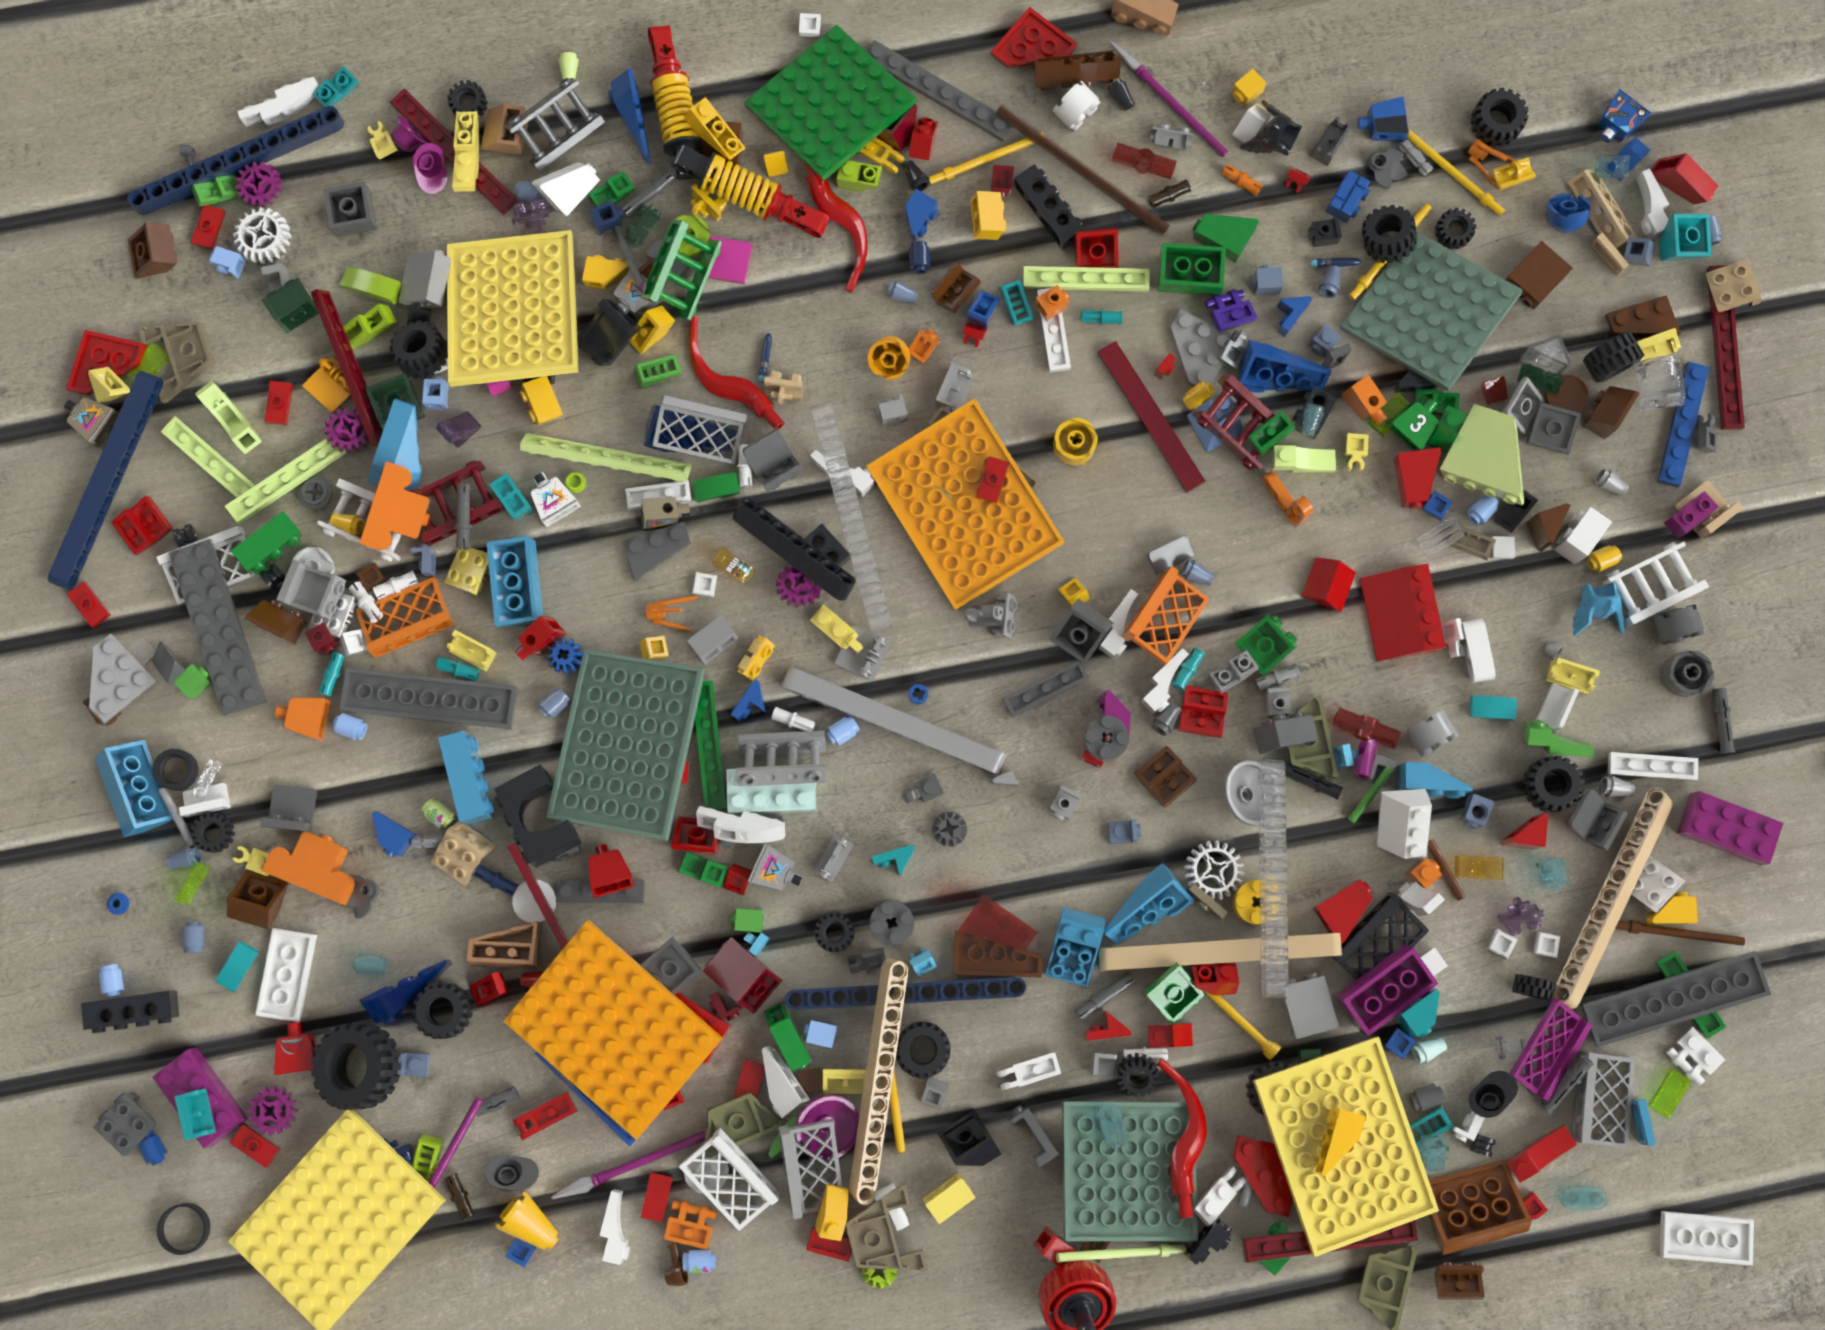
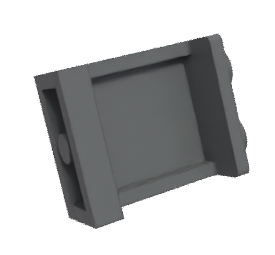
M1019 1105L1010 1111L1012 1116L1008 1119L1011 1124L1024 1118L1044 1148L1033 1155L1039 1167L1059 1155L1027 1106L1022 1108Z

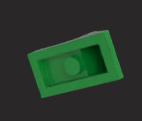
M1447 405L1427 444L1440 448L1441 451L1447 453L1457 438L1458 431L1467 414Z

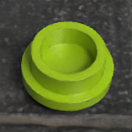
M578 472L569 474L565 479L566 488L569 492L575 494L582 492L587 484L585 477Z

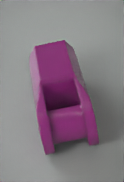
M1374 739L1359 743L1354 776L1359 779L1365 780L1371 777L1374 757L1378 748L1377 742Z

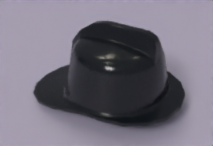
M1498 1070L1491 1072L1470 1093L1468 1100L1470 1108L1480 1117L1491 1118L1498 1116L1516 1097L1518 1092L1517 1081L1506 1071Z

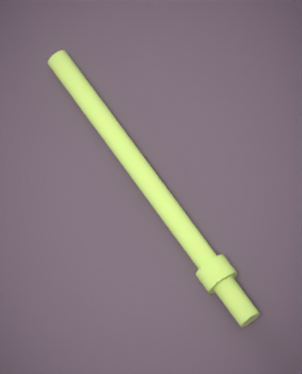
M1158 1243L1157 1246L1063 1252L1057 1253L1056 1259L1057 1262L1153 1255L1169 1257L1170 1254L1186 1253L1185 1244L1169 1245L1168 1243Z

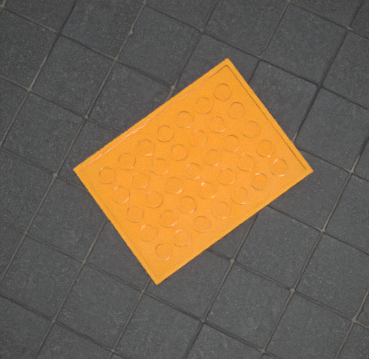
M975 398L866 466L955 611L1065 543ZM989 456L1010 462L997 504L976 498Z
M590 920L583 924L503 1021L636 1140L723 1039Z

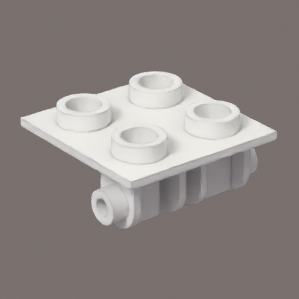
M342 593L331 619L328 620L313 614L308 629L325 623L330 633L340 638L341 634L347 631L348 625L345 623L350 624L351 622L347 620V617H353L349 613H353L355 606H357L356 598Z
M1649 855L1631 895L1642 902L1648 912L1654 911L1657 913L1684 884L1685 880Z

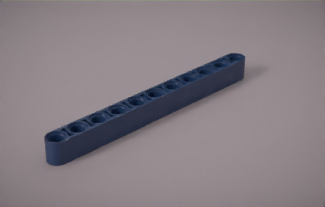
M324 107L139 187L129 193L128 203L139 214H149L193 195L191 189L193 184L213 182L215 177L237 176L240 174V170L246 171L245 165L251 168L253 167V162H256L260 166L261 162L267 163L336 133L343 128L344 119L335 107ZM336 117L333 121H329L330 118ZM317 125L314 129L310 130L311 126ZM297 133L296 137L291 138L293 134ZM277 141H278V144H277V145L272 146V144H273L274 142H277ZM255 150H259L257 154L253 155ZM240 158L238 162L233 163L235 159ZM221 166L218 171H214L217 167ZM198 175H201L199 179L195 180ZM179 183H182L179 188H176ZM163 191L160 196H157L159 192Z
M145 371L137 373L48 574L49 583L66 590H72L75 587L162 390V378Z
M1019 977L907 983L906 987L912 990V996L910 999L904 1000V1004L1020 997L1026 991V984ZM1013 981H1019L1022 985V990L1017 994L1010 991V984ZM991 982H996L1000 986V991L996 995H991L988 992L987 988ZM969 983H974L978 987V992L975 996H969L965 991ZM948 984L956 988V994L953 997H946L943 993L944 987ZM879 985L791 990L785 996V1003L788 1008L793 1010L876 1005ZM924 986H931L934 989L933 997L929 999L924 998L921 994L922 988ZM894 987L889 990L890 996L894 993ZM860 989L865 990L868 994L865 1002L856 1000V992ZM837 991L844 992L846 996L845 1001L841 1004L836 1003L833 998ZM815 992L822 993L824 997L820 1005H815L812 1002L811 998ZM794 993L799 994L802 999L798 1006H793L789 1000L790 996Z

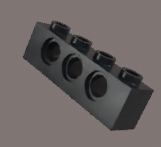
M1034 164L1014 177L1013 186L1061 250L1074 242L1075 233L1083 231L1084 225L1078 217L1075 218L1073 216L1070 205L1066 201L1061 200L1057 188L1053 184L1050 185L1046 180L1045 172L1041 168L1038 169ZM1040 187L1043 191L1037 193L1033 188ZM1052 203L1055 207L1048 209L1045 204ZM1063 219L1067 224L1060 225L1057 221Z
M177 990L81 1003L83 1030H92V1034L106 1032V1027L114 1026V1030L128 1029V1024L136 1023V1027L149 1026L150 1021L158 1020V1024L170 1023L172 1018L179 1017ZM152 1003L156 1006V1011L153 1015L149 1011ZM130 1007H132L134 1010V1014L131 1018L127 1014V1011ZM108 1010L112 1013L110 1021L106 1019V1012Z

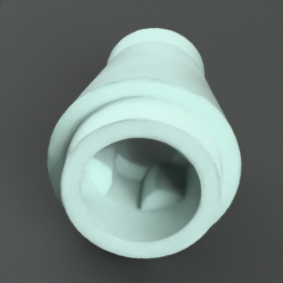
M1442 1038L1418 1042L1411 1050L1417 1063L1426 1064L1443 1051H1446L1447 1045Z

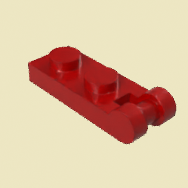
M565 1092L512 1121L515 1127L518 1126L521 1133L519 1136L523 1141L578 1112L569 1092ZM529 1119L534 1126L531 1129L528 1128L525 1122Z

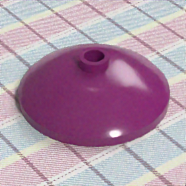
M820 1096L810 1101L802 1109L797 1118L796 1126L820 1122L824 1119H832L839 1158L855 1145L859 1113L856 1107L842 1096ZM829 1127L820 1128L816 1136L825 1140L829 1134ZM804 1132L795 1133L797 1142L801 1145L809 1136ZM813 1138L806 1148L815 1153L821 1143ZM825 1146L819 1157L827 1161L832 1155V1150Z

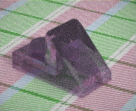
M467 411L438 423L436 430L449 443H453L458 448L481 428V425Z

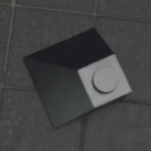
M976 1110L971 1111L937 1133L956 1166H984L1002 1154Z

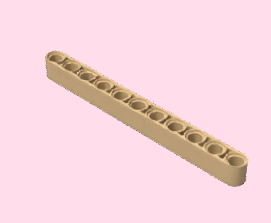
M1652 788L1647 792L1556 983L1554 997L1561 1000L1570 1009H1574L1580 1004L1672 809L1673 802L1671 798L1660 788ZM1635 856L1634 859L1629 862V859ZM1614 895H1616L1615 899L1612 900V901H1610V899H1611ZM1604 915H1607L1606 918L1601 921V918ZM1598 934L1596 939L1592 940V937ZM1588 954L1587 958L1582 960L1584 955ZM1576 974H1579L1578 977L1575 980H1573V977ZM1569 993L1568 998L1563 1000L1565 995Z
M1340 933L1098 949L1099 971L1173 966L1176 962L1180 966L1342 955Z
M894 958L886 959L881 966L849 1183L850 1196L862 1205L872 1203L876 1195L908 977L907 965ZM897 965L896 973L892 974L893 967ZM894 987V993L889 997V990ZM891 1010L890 1016L886 1019V1012ZM888 1032L887 1038L882 1041L883 1034ZM884 1054V1060L879 1063L880 1056ZM881 1076L880 1083L876 1085L877 1078ZM878 1099L877 1105L872 1107L874 1100ZM875 1121L873 1128L869 1130V1125ZM871 1143L870 1150L866 1152V1147ZM868 1166L867 1172L862 1174L863 1169ZM865 1188L863 1195L859 1196L860 1191Z

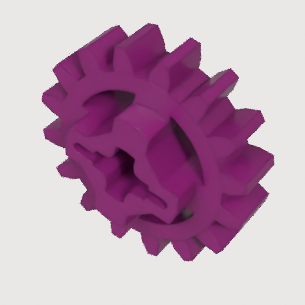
M253 162V167L251 168L245 165L246 171L240 170L241 178L235 179L239 183L235 188L238 190L240 198L244 199L246 204L249 205L251 203L256 208L258 203L262 207H265V202H269L272 205V198H279L276 194L277 191L281 192L283 190L279 186L283 183L279 177L280 174L277 170H274L272 165L269 164L267 166L264 162H261L260 166Z
M345 407V412L337 409L336 416L330 414V420H325L326 428H324V434L327 435L326 441L331 442L332 448L339 446V452L347 449V452L351 453L353 448L358 452L360 445L366 447L365 440L369 441L360 416L357 414V409L354 408L352 412H349L348 407Z
M785 566L784 573L779 572L778 579H776L777 594H781V601L787 599L788 606L791 603H795V608H798L799 604L807 607V602L814 604L815 598H820L822 588L813 581L810 582L808 577L793 566L791 569Z
M271 1086L270 1090L265 1087L262 1088V1093H255L256 1100L249 1101L253 1108L247 1109V1112L252 1113V1117L248 1121H255L252 1128L261 1127L260 1134H264L268 1130V1135H274L275 1130L278 1134L283 1133V1128L289 1129L291 1127L289 1121H296L292 1114L298 1112V1109L293 1108L297 1100H290L292 1093L284 1094V1087L277 1091V1086ZM273 1095L279 1098L273 1101L271 1098H268V1096ZM274 1106V1107H275V1109L273 1110L274 1114L271 1115V1114H270V1112L272 1111V1108H271V1107ZM272 1120L274 1123H277L278 1125L271 1126L266 1123Z

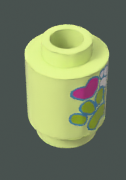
M431 798L421 810L424 812V816L439 829H447L455 820L453 818L455 813L439 799Z

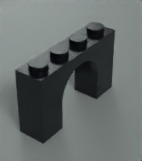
M541 764L494 789L497 794L494 797L499 808H503L506 813L503 815L504 820L509 827L512 826L515 832L512 836L518 846L521 844L523 848L521 854L527 864L530 863L535 868L582 843L574 825L568 819L544 832L537 833L526 829L524 825L526 807L535 798L552 790L554 785L547 770Z

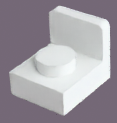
M1472 1111L1471 1114H1467L1464 1118L1463 1130L1455 1126L1449 1130L1454 1132L1453 1137L1463 1142H1466L1467 1139L1474 1141L1485 1117H1480Z

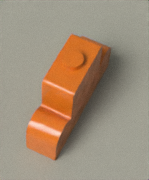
M386 461L359 543L360 545L384 551L392 545L391 532L412 539H418L422 526H427L430 514L426 512L430 500L428 497L404 490L412 483V475L407 468Z
M306 831L302 832L293 852L283 847L274 848L269 853L261 870L345 906L355 886L354 879L350 875L339 871L348 850L333 843L334 838L325 834H321V837H318Z

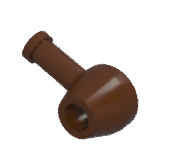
M679 1243L669 1244L667 1246L670 1249L673 1266L665 1271V1281L669 1286L687 1285L688 1273L683 1271V1263L681 1262L678 1248Z

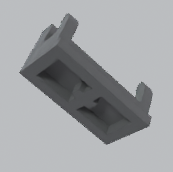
M1336 117L1334 121H1331L1310 155L1326 166L1329 165L1353 125L1349 121L1345 125L1340 123V117Z

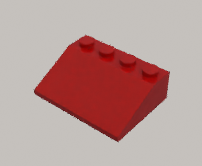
M1428 563L1404 567L1359 579L1376 662L1438 652L1446 647Z

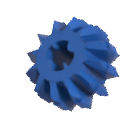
M562 637L561 644L554 640L553 642L556 647L549 646L548 650L552 654L546 655V658L551 660L548 665L555 667L557 673L563 669V673L568 674L569 668L575 672L576 667L574 664L581 665V661L577 658L583 657V653L578 652L581 646L579 644L574 645V639H570L567 643L566 638ZM563 652L567 653L568 658L566 660L560 658L563 657L561 655Z

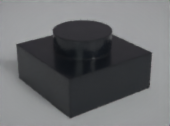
M410 305L407 325L410 322L416 323L417 321H422L423 323L427 321L430 323L432 309Z

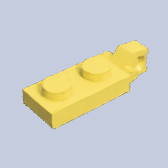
M824 604L810 619L817 628L841 648L846 650L850 646L857 653L864 648L856 640L859 636L856 631Z

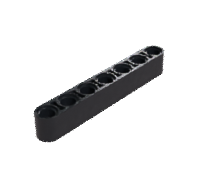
M745 497L740 499L733 514V520L832 597L840 601L847 600L856 583L855 578L757 502Z

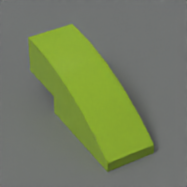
M347 267L339 286L374 300H382L396 305L402 284L398 280L377 273Z
M377 304L366 314H358L343 327L354 350L377 338L398 322L389 305Z

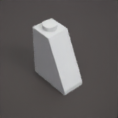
M577 162L536 179L531 184L558 213L568 216L600 179L595 175L596 170L587 163L585 165Z

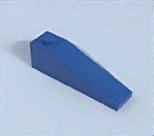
M628 69L610 82L612 90H608L611 103H615L619 115L645 161L649 164L651 163L638 86L633 70Z
M1249 340L1245 348L1246 352L1240 362L1238 381L1249 391L1262 393L1264 390H1277V392L1284 391V389H1297L1298 391L1313 390L1315 386L1324 389L1332 371L1329 368L1269 344Z

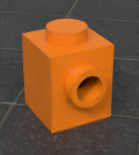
M1056 285L1038 296L1035 305L1047 322L1068 309V300L1070 298L1064 289L1061 290Z
M1428 858L1421 859L1405 873L1412 882H1417L1425 889L1442 875L1439 871V865L1434 860H1429Z

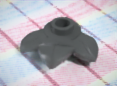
M1389 149L1384 153L1377 152L1370 156L1368 166L1374 172V179L1381 187L1390 189L1392 180L1398 181L1407 177L1408 174L1405 168L1399 163L1404 155L1403 152L1397 149ZM1375 161H1379L1381 166H1377Z
M352 875L351 877L355 882L354 890L347 905L342 906L353 907L355 918L359 919L370 912L372 901L379 895V886L373 880H365L360 875Z

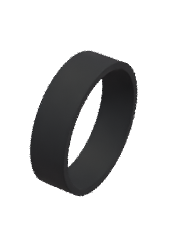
M182 1203L170 1207L162 1214L157 1225L159 1243L166 1251L175 1255H185L198 1250L205 1244L210 1234V1220L207 1213L200 1206L192 1203ZM178 1207L193 1209L199 1214L203 1222V1235L200 1242L188 1251H181L172 1247L164 1234V1225L168 1215Z

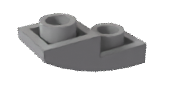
M1245 651L1230 659L1228 664L1210 673L1209 678L1218 692L1222 694L1253 674L1259 667L1248 651Z

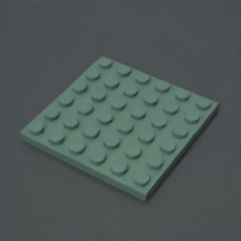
M1417 232V244H1415L1413 252L1409 251L1410 255L1407 258L1403 256L1401 261L1394 260L1393 263H1389L1343 322L1341 330L1449 391L1521 296L1522 289Z
M1062 1102L1063 1241H1198L1197 1215L1193 1212V1217L1179 1218L1177 1195H1172L1171 1155L1176 1143L1184 1134L1188 1125L1189 1116L1186 1103ZM1196 1163L1193 1168L1195 1194H1191L1192 1208L1197 1203Z

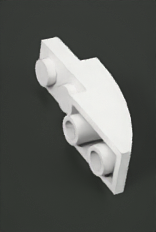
M314 77L303 78L300 82L291 85H283L280 89L274 90L277 98L266 99L263 103L254 106H246L243 110L237 111L238 115L246 127L263 121L268 128L289 119L308 105L314 98L313 92L320 85Z
M699 806L696 812L697 826L714 830V838L737 843H765L785 838V822L778 819H771L743 811L741 817H737L734 814H727Z

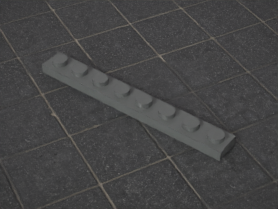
M876 40L867 49L866 52L897 80L1003 142L1013 126L998 117L993 109Z

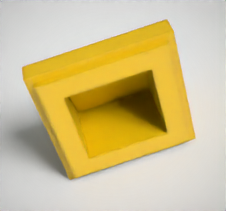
M783 150L764 155L769 177L788 173Z
M1076 578L1058 589L1070 607L1073 606L1077 599L1084 603L1090 599L1087 590Z
M664 636L644 638L639 642L643 659L657 660L669 657Z

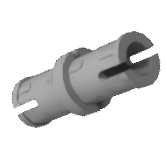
M1294 664L1279 671L1277 669L1273 670V673L1256 678L1255 683L1259 692L1270 687L1282 686L1283 683L1301 676L1297 665Z

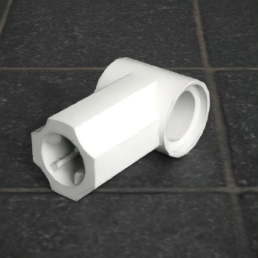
M894 1183L876 1190L875 1200H879L896 1188ZM902 1207L888 1211L893 1232L909 1225V1220Z

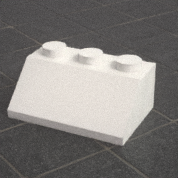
M1426 789L1381 792L1377 833L1378 847L1404 859L1426 857L1432 808Z

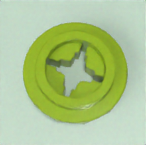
M861 1268L864 1281L872 1288L883 1289L890 1286L897 1275V1269L886 1268L883 1270L885 1278L879 1274L872 1277L871 1275H873L875 1269Z

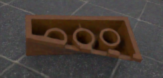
M1115 50L1033 59L1035 86L1043 91L1053 89L1052 86L1061 85V88L1073 87V84L1080 83V81H1083L1086 86L1093 85V81L1112 83L1114 79H1119L1121 56Z

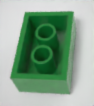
M1162 243L1157 292L1221 295L1224 288L1226 247Z
M282 511L233 548L231 552L250 575L254 573L258 575L267 568L265 564L269 561L275 562L284 555L283 551L286 548L290 547L292 549L301 542L302 534L286 513Z

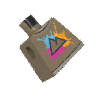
M86 397L81 398L79 403L70 399L64 405V410L70 413L67 422L87 441L98 448L112 430L119 415L114 409Z
M676 497L641 500L640 511L643 530L675 525L678 523V517L690 516L689 503L677 504Z

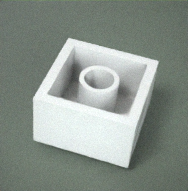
M1592 507L1586 511L1581 510L1568 522L1569 528L1558 536L1555 541L1558 544L1554 550L1575 565L1591 553L1612 521Z

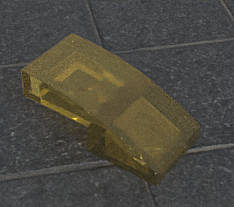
M1455 856V878L1503 880L1504 858Z

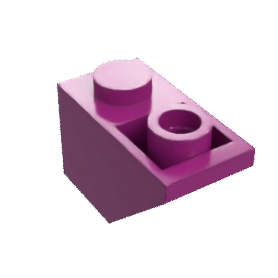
M1105 690L1104 696L1100 695L1099 708L1103 709V716L1109 715L1122 721L1130 735L1131 713L1110 690Z

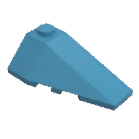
M394 399L372 462L368 480L369 484L378 487L387 461L405 467L411 472L412 483L404 490L411 491L418 488L422 469L421 465H419L418 456L420 448L417 445L416 432L418 427L415 405Z
M1162 863L1142 880L1104 929V933L1115 944H1118L1140 933L1141 928L1149 924L1155 926L1159 924L1160 919L1168 915L1173 917L1179 914L1195 900L1178 878Z

